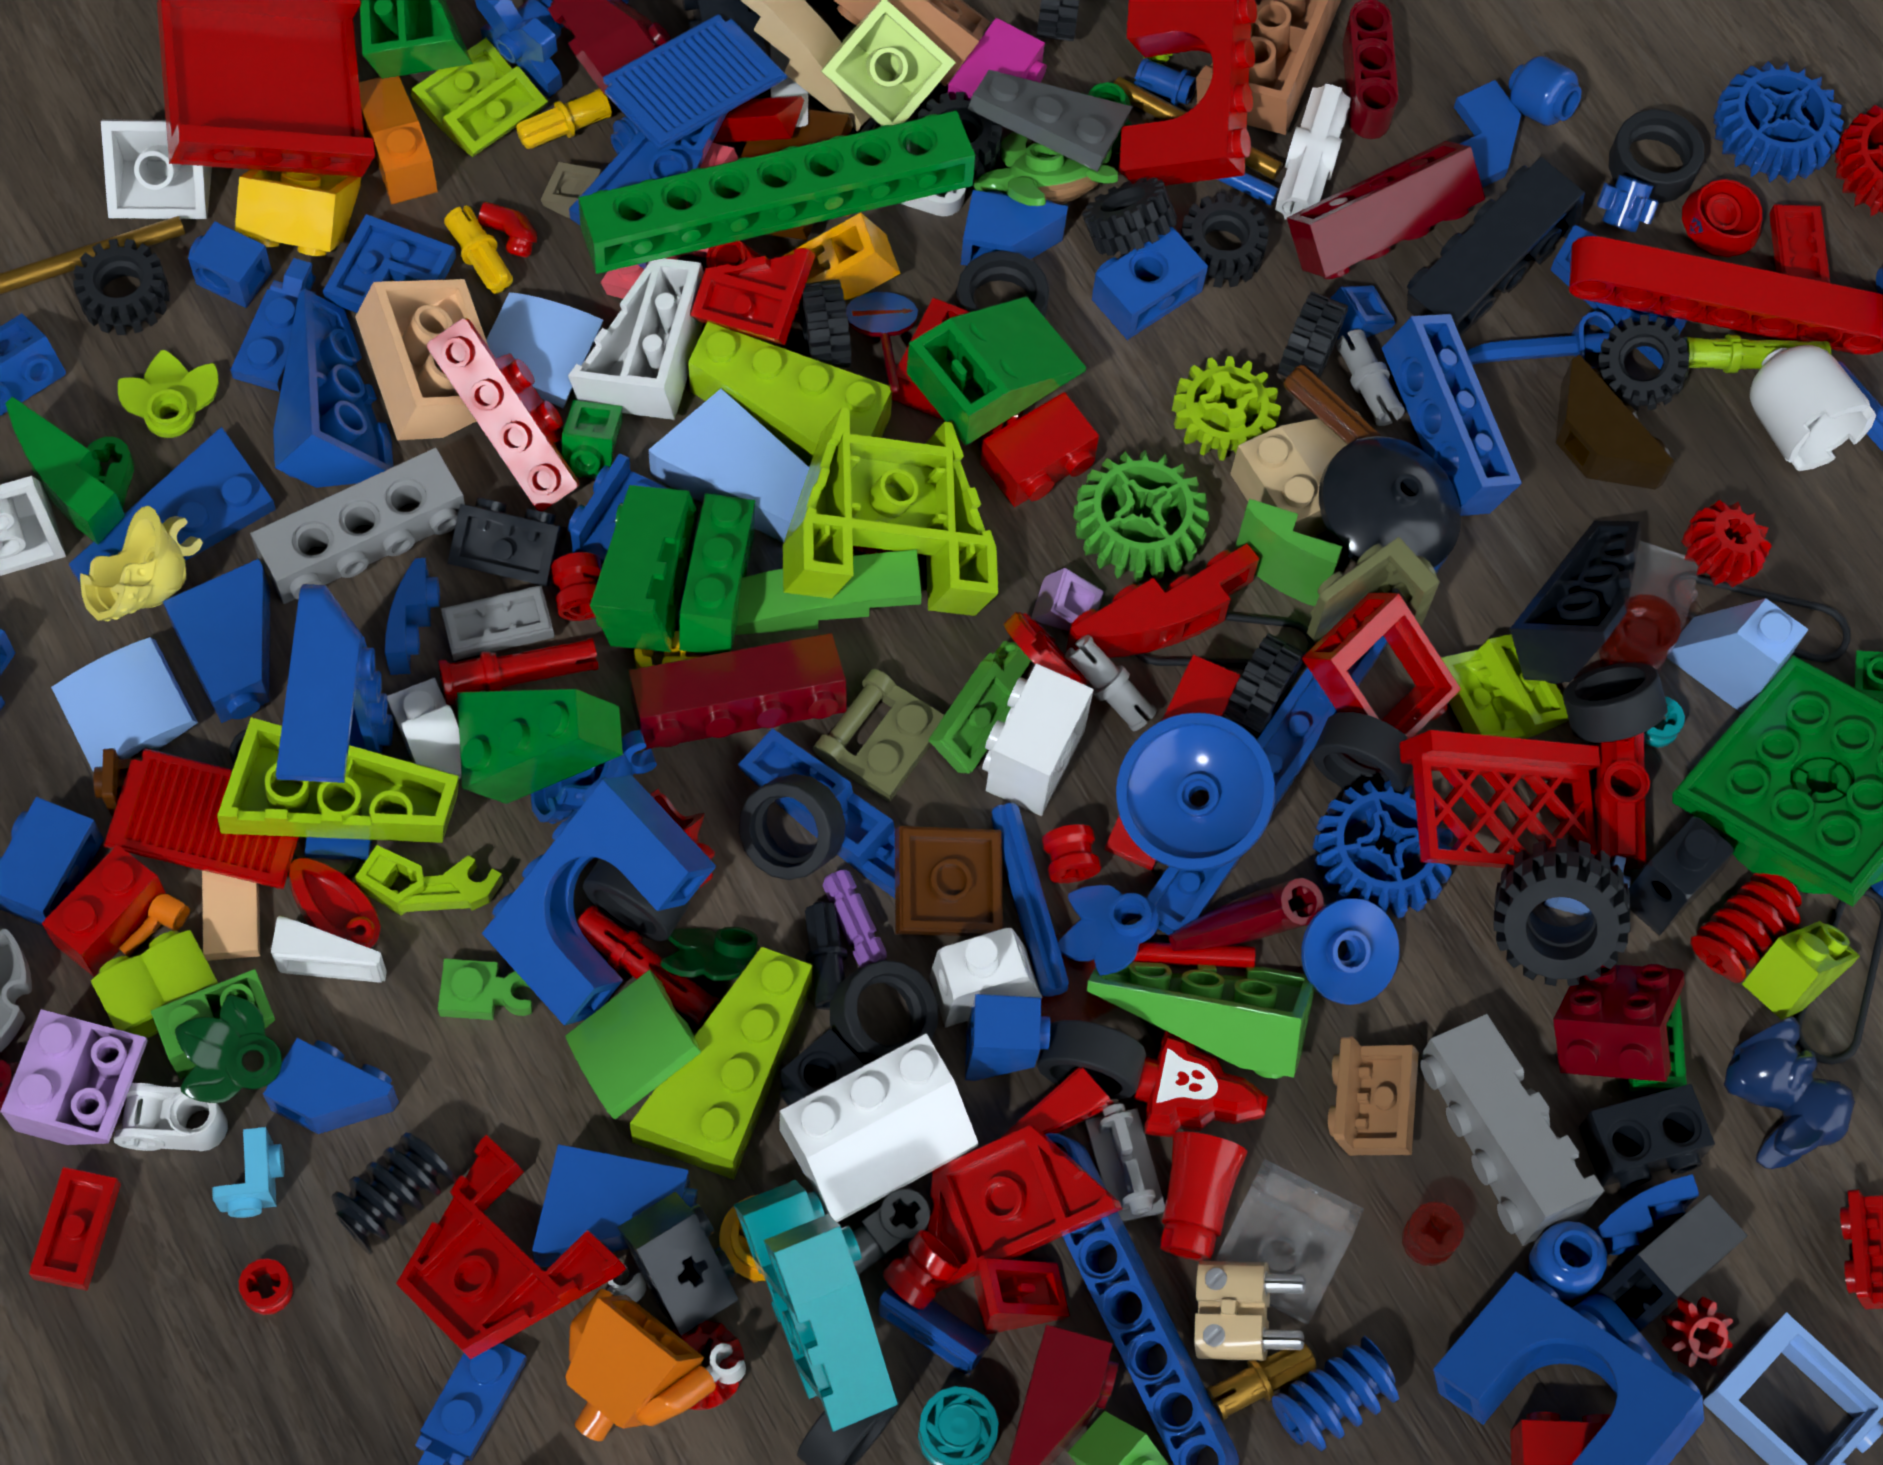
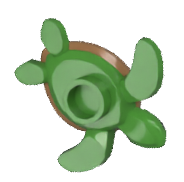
M1013 132L1003 139L1000 148V157L1008 168L992 170L983 174L975 180L974 188L977 191L983 192L999 191L1006 195L1008 194L1013 200L1028 206H1043L1046 204V200H1050L1055 204H1063L1085 195L1099 183L1109 184L1117 182L1118 172L1113 167L1101 165L1097 172L1039 143L1031 144L1033 140ZM1112 148L1110 149L1102 164L1108 163L1110 161L1112 156Z

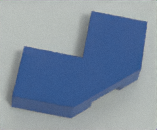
M1494 80L1457 97L1454 104V109L1474 134V137L1460 144L1471 146L1482 188L1506 176L1521 113L1497 81Z

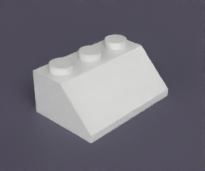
M927 1033L780 1110V1132L811 1187L816 1192L824 1210L836 1222L978 1147L979 1144L955 1081Z

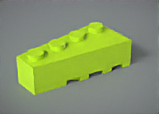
M708 321L688 361L690 392L707 401L718 390H724L789 450L802 458L808 467H810L821 432L842 407H847L850 410L851 434L882 438L891 418L892 392L888 385Z
M250 718L217 815L221 834L443 843L458 796L459 776L349 745L345 783L277 780L276 768L282 726Z
M761 947L695 1035L701 1053L656 1087L630 1122L632 1143L734 1180L812 987V965Z

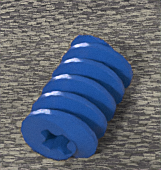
M1363 1336L1360 1347L1349 1345L1343 1350L1342 1359L1338 1357L1328 1359L1325 1362L1324 1371L1320 1369L1310 1371L1306 1378L1307 1384L1295 1381L1288 1387V1396L1277 1393L1271 1398L1274 1411L1289 1436L1301 1446L1308 1441L1322 1452L1327 1448L1322 1434L1323 1430L1327 1429L1337 1439H1341L1345 1436L1340 1421L1341 1418L1345 1417L1354 1426L1359 1427L1363 1424L1359 1406L1363 1405L1372 1414L1377 1415L1381 1412L1377 1394H1383L1392 1403L1399 1400V1395L1395 1386L1394 1374L1385 1357L1370 1339Z

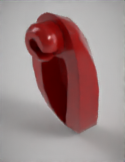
M298 858L292 861L289 871L291 891L307 923L314 928L367 948L373 947L378 941L381 925L371 900L359 885L342 872L324 863L309 858Z

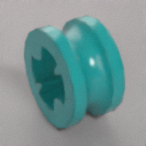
M1665 696L1668 712L1665 715L1664 724L1666 725L1663 730L1652 727L1644 732V743L1649 746L1658 748L1668 746L1674 742L1684 726L1685 715L1683 709L1677 701Z

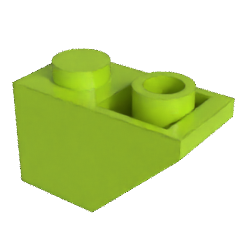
M1818 921L1779 937L1742 985L1783 1020L1803 1011L1851 967L1860 955L1849 946L1850 941L1843 932L1832 925L1823 924L1821 921Z

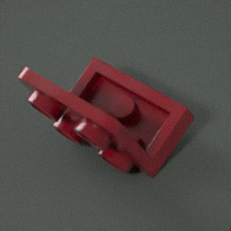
M1615 964L1611 969L1602 965L1601 976L1590 981L1587 975L1581 976L1580 985L1568 988L1553 1018L1560 1073L1666 1082L1671 1072L1666 1024L1685 984L1684 972L1676 968H1666L1660 964L1644 966Z

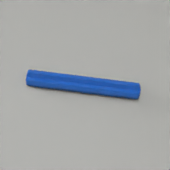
M1015 803L998 805L992 809L991 820L994 830H1001L1002 859L1038 987L1044 997L1061 995L1068 990L1069 980L1021 813Z

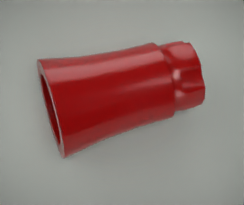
M1176 1132L1173 1134L1172 1166L1168 1195L1162 1217V1223L1165 1226L1161 1237L1160 1249L1181 1258L1211 1261L1216 1237L1221 1236L1232 1191L1248 1153L1243 1146L1203 1133Z

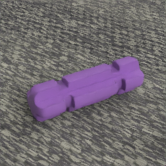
M844 869L826 876L823 883L824 891L829 902H835L839 924L849 945L855 946L853 954L859 967L862 968L866 965L885 960L887 957L886 949L881 938L875 937L874 932L877 930L861 895L855 893L854 889L857 886L851 873Z

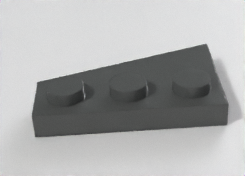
M988 70L973 93L968 106V110L1097 172L1119 136L1122 127L1127 122L1133 108L1121 103L993 70Z

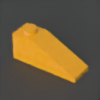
M861 212L798 247L809 249L816 255L806 283L839 279L844 293V300L861 296L901 274L886 233ZM792 250L791 252H789V253H787V254H785V255H783V256H787V255H792V254H794V250ZM798 305L796 314H797V313H800V311H799V305Z

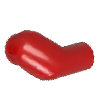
M485 201L481 206L478 216L480 225L505 232L510 237L506 244L508 253L525 258L529 257L532 254L533 242L537 243L538 237L529 219L517 210Z

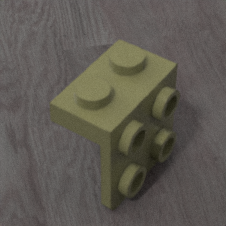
M1400 537L1384 548L1381 544L1374 545L1357 561L1358 566L1345 575L1342 572H1337L1322 583L1317 591L1319 594L1317 603L1310 612L1312 618L1307 634L1313 641L1320 639L1368 593H1399L1419 625L1422 626L1440 583L1433 566L1423 556H1416Z

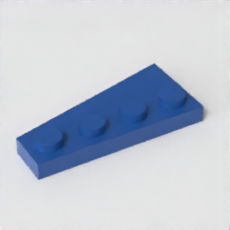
M220 427L125 513V517L98 545L93 541L69 563V566L81 585L80 574L89 575L90 563L96 556H111L122 551L127 530L134 514L145 506L155 509L162 524L173 516L183 517L187 520L188 523L177 534L178 543L182 544L190 536L200 538L203 542L200 550L194 555L183 556L185 561L276 510L274 501L224 429Z

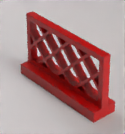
M1429 730L1399 743L1401 763L1413 764L1421 862L1504 868L1506 864L1514 866V855L1522 849L1525 850L1517 839L1526 827L1539 842L1544 840L1547 847L1556 846V838H1563L1567 831H1569L1578 843L1580 840L1591 844V853L1594 855L1597 853L1589 770L1601 766L1599 746ZM1432 771H1440L1454 787L1444 800L1433 788ZM1477 775H1482L1496 791L1487 804L1470 785ZM1519 779H1524L1537 794V797L1529 807L1512 789ZM1561 782L1572 783L1574 805L1570 811L1554 793ZM1460 797L1477 814L1468 828L1451 809ZM1503 800L1519 818L1510 831L1494 813ZM1544 804L1560 821V824L1552 834L1536 817V814ZM1441 820L1458 838L1450 850L1438 849L1436 827ZM1484 824L1501 842L1493 853H1489L1475 837Z

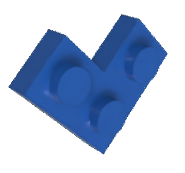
M366 214L323 289L324 298L339 307L357 313L373 282H384L391 279L395 281L444 280L456 259L455 247Z

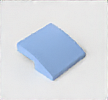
M509 292L486 341L495 358L511 353L514 359L522 360L534 376L535 383L533 387L541 399L564 408L573 389L568 375L576 364L581 366L588 357L594 344V339L602 327L603 319L558 302Z
M151 637L107 654L51 687L93 772L95 767L102 766L103 749L115 748L119 759H129L145 747L158 751L198 723L156 640Z

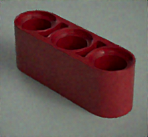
M1361 0L1355 3L1350 11L1342 43L1346 95L1351 98L1348 120L1351 129L1358 136L1366 139H1377L1385 135L1389 130L1399 95L1392 16L1386 5L1378 0Z

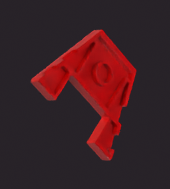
M487 1135L480 1140L474 1152L478 1157L466 1177L460 1175L452 1187L450 1193L453 1199L439 1223H431L396 1282L397 1286L470 1360L616 1278L626 1270L622 1262L588 1230L546 1271H543L483 1212L524 1171Z

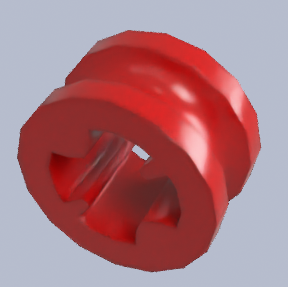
M269 1258L258 1259L248 1264L242 1271L239 1278V1292L246 1305L255 1313L262 1315L275 1314L283 1310L290 1302L293 1294V1282L285 1267L278 1261ZM269 1274L273 1282L280 1281V1286H273L272 1289L275 1294L263 1299L259 1291L251 1292L253 1285L260 1286L257 1278Z

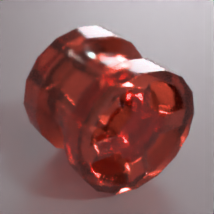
M1429 1202L1421 1205L1413 1212L1402 1232V1245L1406 1254L1414 1262L1423 1266H1437L1445 1263L1462 1241L1464 1236L1463 1222L1459 1214L1451 1206L1442 1202ZM1431 1222H1433V1225L1438 1227L1440 1230H1444V1232H1438L1436 1229L1432 1228Z

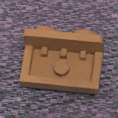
M1353 1036L1341 1037L1340 1054H1335L1332 1060V1077L1334 1084L1337 1086L1336 1105H1331L1328 1111V1129L1331 1137H1334V1140L1349 1156L1412 1155L1419 1054L1413 1045L1360 1046Z

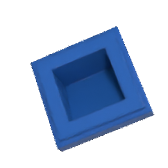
M1374 286L1340 287L1331 297L1333 300L1348 305L1345 320L1338 339L1344 336L1348 344H1353L1348 335L1350 331L1362 330L1366 338L1388 330L1396 324Z

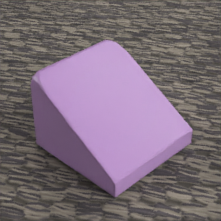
M1063 568L1044 578L1032 618L1040 623L1070 631L1071 624L1082 613L1090 609L1099 610L1104 591L1070 570Z

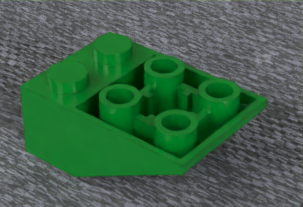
M1027 296L949 318L911 341L908 348L907 375L946 422L952 423L956 435L965 446L1086 371V366Z

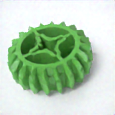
M1146 450L1140 454L1137 461H1133L1125 451L1120 456L1118 465L1106 458L1101 465V470L1096 471L1092 469L1087 475L1086 485H1082L1078 490V503L1074 506L1073 518L1078 522L1075 529L1077 539L1085 540L1083 546L1085 556L1098 554L1097 565L1099 569L1110 563L1115 565L1114 574L1117 579L1124 574L1125 570L1134 572L1133 577L1137 583L1143 579L1144 572H1150L1157 582L1163 577L1164 568L1176 575L1181 570L1183 561L1191 563L1196 556L1197 548L1204 544L1206 537L1205 528L1208 527L1210 517L1208 511L1205 510L1207 504L1206 493L1197 492L1199 486L1197 477L1183 479L1185 474L1183 463L1173 469L1167 467L1168 459L1166 454L1158 459V463L1149 461ZM1113 497L1118 503L1117 512H1115L1114 519L1106 522L1102 507ZM1175 510L1180 521V527L1172 535H1169L1165 530V521L1168 514Z

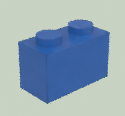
M36 797L28 812L23 811L17 817L11 831L12 840L4 855L0 857V910L43 927L42 922L80 884L104 838L94 819Z

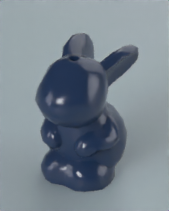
M1794 1017L1765 1029L1735 1047V1054L1731 1058L1726 1070L1724 1086L1728 1093L1741 1097L1751 1104L1775 1108L1783 1113L1784 1122L1764 1139L1756 1154V1162L1765 1169L1786 1167L1818 1146L1832 1145L1840 1141L1849 1129L1855 1105L1852 1089L1840 1081L1813 1078L1812 1073L1816 1069L1817 1059L1814 1052L1809 1050L1799 1052L1795 1048L1800 1037V1025Z

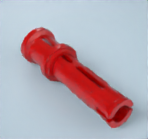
M593 638L496 657L495 652L484 651L481 652L480 658L454 663H448L446 659L438 660L440 679L447 705H455L457 692L503 691L502 687L590 670H599L598 661L595 659L597 653Z

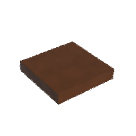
M898 826L895 829V934L978 937L1003 929L1001 830Z

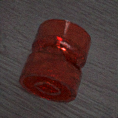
M1639 594L1630 597L1627 613L1599 648L1600 660L1603 666L1637 662L1649 664L1657 669L1659 673L1681 633V620L1675 608L1666 600L1655 595Z

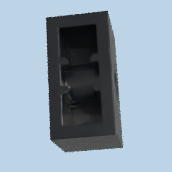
M673 1192L618 1226L661 1312L681 1336L739 1300L729 1281L736 1276V1272L720 1247L713 1250L707 1237L715 1233L699 1204H695L690 1208L676 1192Z

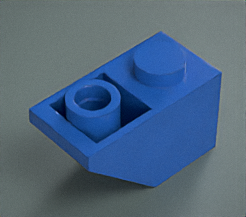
M973 190L963 236L961 265H968L970 261L984 253L1001 250L1020 253L1029 259L1034 258L1063 241L1068 206L1055 204L1050 200H1046V204L1043 206H1028L1013 200L1005 193L999 191L983 192Z
M299 1038L295 1040L284 1058L278 1077L267 1086L263 1093L271 1111L316 1134L393 1112L399 1101L393 1085L390 1084L392 1079L380 1069L368 1064H363L362 1068L359 1069L343 1061L344 1054L332 1045L320 1040H316L314 1045H311Z

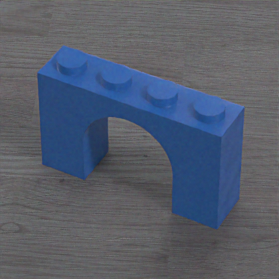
M632 775L615 778L603 777L594 782L585 791L582 797L585 803L574 816L566 819L556 828L552 835L554 840L545 854L538 856L526 866L522 872L524 880L515 892L508 894L497 903L492 911L493 920L482 932L484 937L564 1026L586 1020L605 1004L623 982V979L584 937L575 917L573 905L574 889L581 871L588 862L596 857L614 865L656 911L685 905L716 868V865Z
M1517 1272L1512 1275L1433 1369L1438 1393L1483 1425L1515 1386L1534 1370L1553 1364H1572L1587 1368L1598 1374L1614 1391L1617 1397L1616 1405L1608 1421L1572 1465H1669L1704 1421L1702 1395L1699 1388L1688 1377L1679 1372L1669 1374L1654 1364L1651 1356L1641 1346L1629 1340H1626L1624 1343L1606 1332L1605 1326L1593 1314L1585 1310L1576 1312L1561 1302L1558 1294L1549 1285L1540 1280L1531 1282Z

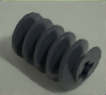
M405 1132L400 1138L405 1154L391 1147L384 1150L383 1155L388 1167L387 1169L372 1161L366 1166L370 1184L355 1176L349 1180L348 1183L353 1198L339 1191H336L331 1196L336 1210V1217L353 1239L369 1255L373 1251L367 1237L372 1233L385 1241L390 1238L385 1224L388 1218L402 1226L408 1223L402 1208L403 1205L408 1204L419 1211L425 1208L419 1193L422 1189L437 1197L442 1194L436 1178L438 1175L441 1174L454 1182L456 1181L453 1172L434 1149L411 1133Z

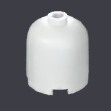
M1802 345L1789 349L1780 348L1770 353L1762 362V368L1754 377L1750 387V401L1757 417L1784 459L1789 463L1791 462L1798 471L1814 469L1833 461L1836 457L1831 451L1843 444L1847 439H1850L1853 444H1857L1870 430L1876 418L1875 412L1870 407L1869 400L1837 360L1828 351L1813 345Z

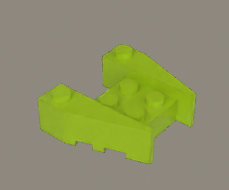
M842 407L821 432L783 543V593L832 599L853 577V546L892 551L917 550V554L926 555L929 611L976 616L998 594L996 544L991 530L985 531L977 509L981 502L976 488H970L960 461L964 455L951 422H944L925 444L851 434L849 408Z

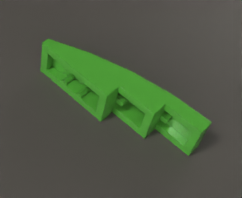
M917 550L853 556V577L832 599L783 593V568L744 577L741 581L735 635L818 629V620L869 617L870 608L921 604L922 595Z

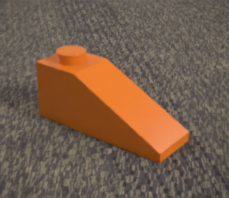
M378 77L359 82L362 119L368 137L374 139L375 158L391 205L438 192L433 161L419 120L400 77L384 79Z

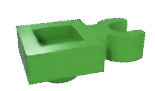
M444 959L438 1002L439 1016L493 1020L495 1005L505 1006L510 1013L517 1016L530 1015L533 1010L531 1000H519L513 997V993L517 988L530 987L516 971L510 973L505 978L499 977L500 969L498 962Z

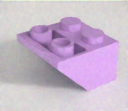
M41 1009L0 1112L16 1132L65 1145L109 1143L148 1040L140 1035Z

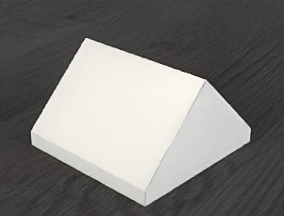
M101 120L108 218L170 219L179 216L180 219H207L212 167L169 164L166 120Z

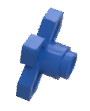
M475 0L476 7L488 22L480 29L482 40L487 38L506 61L516 62L535 87L548 99L563 87L561 72L550 57L558 51L556 40L561 36V29L564 25L555 22L548 11L552 0H527L517 9L511 0Z

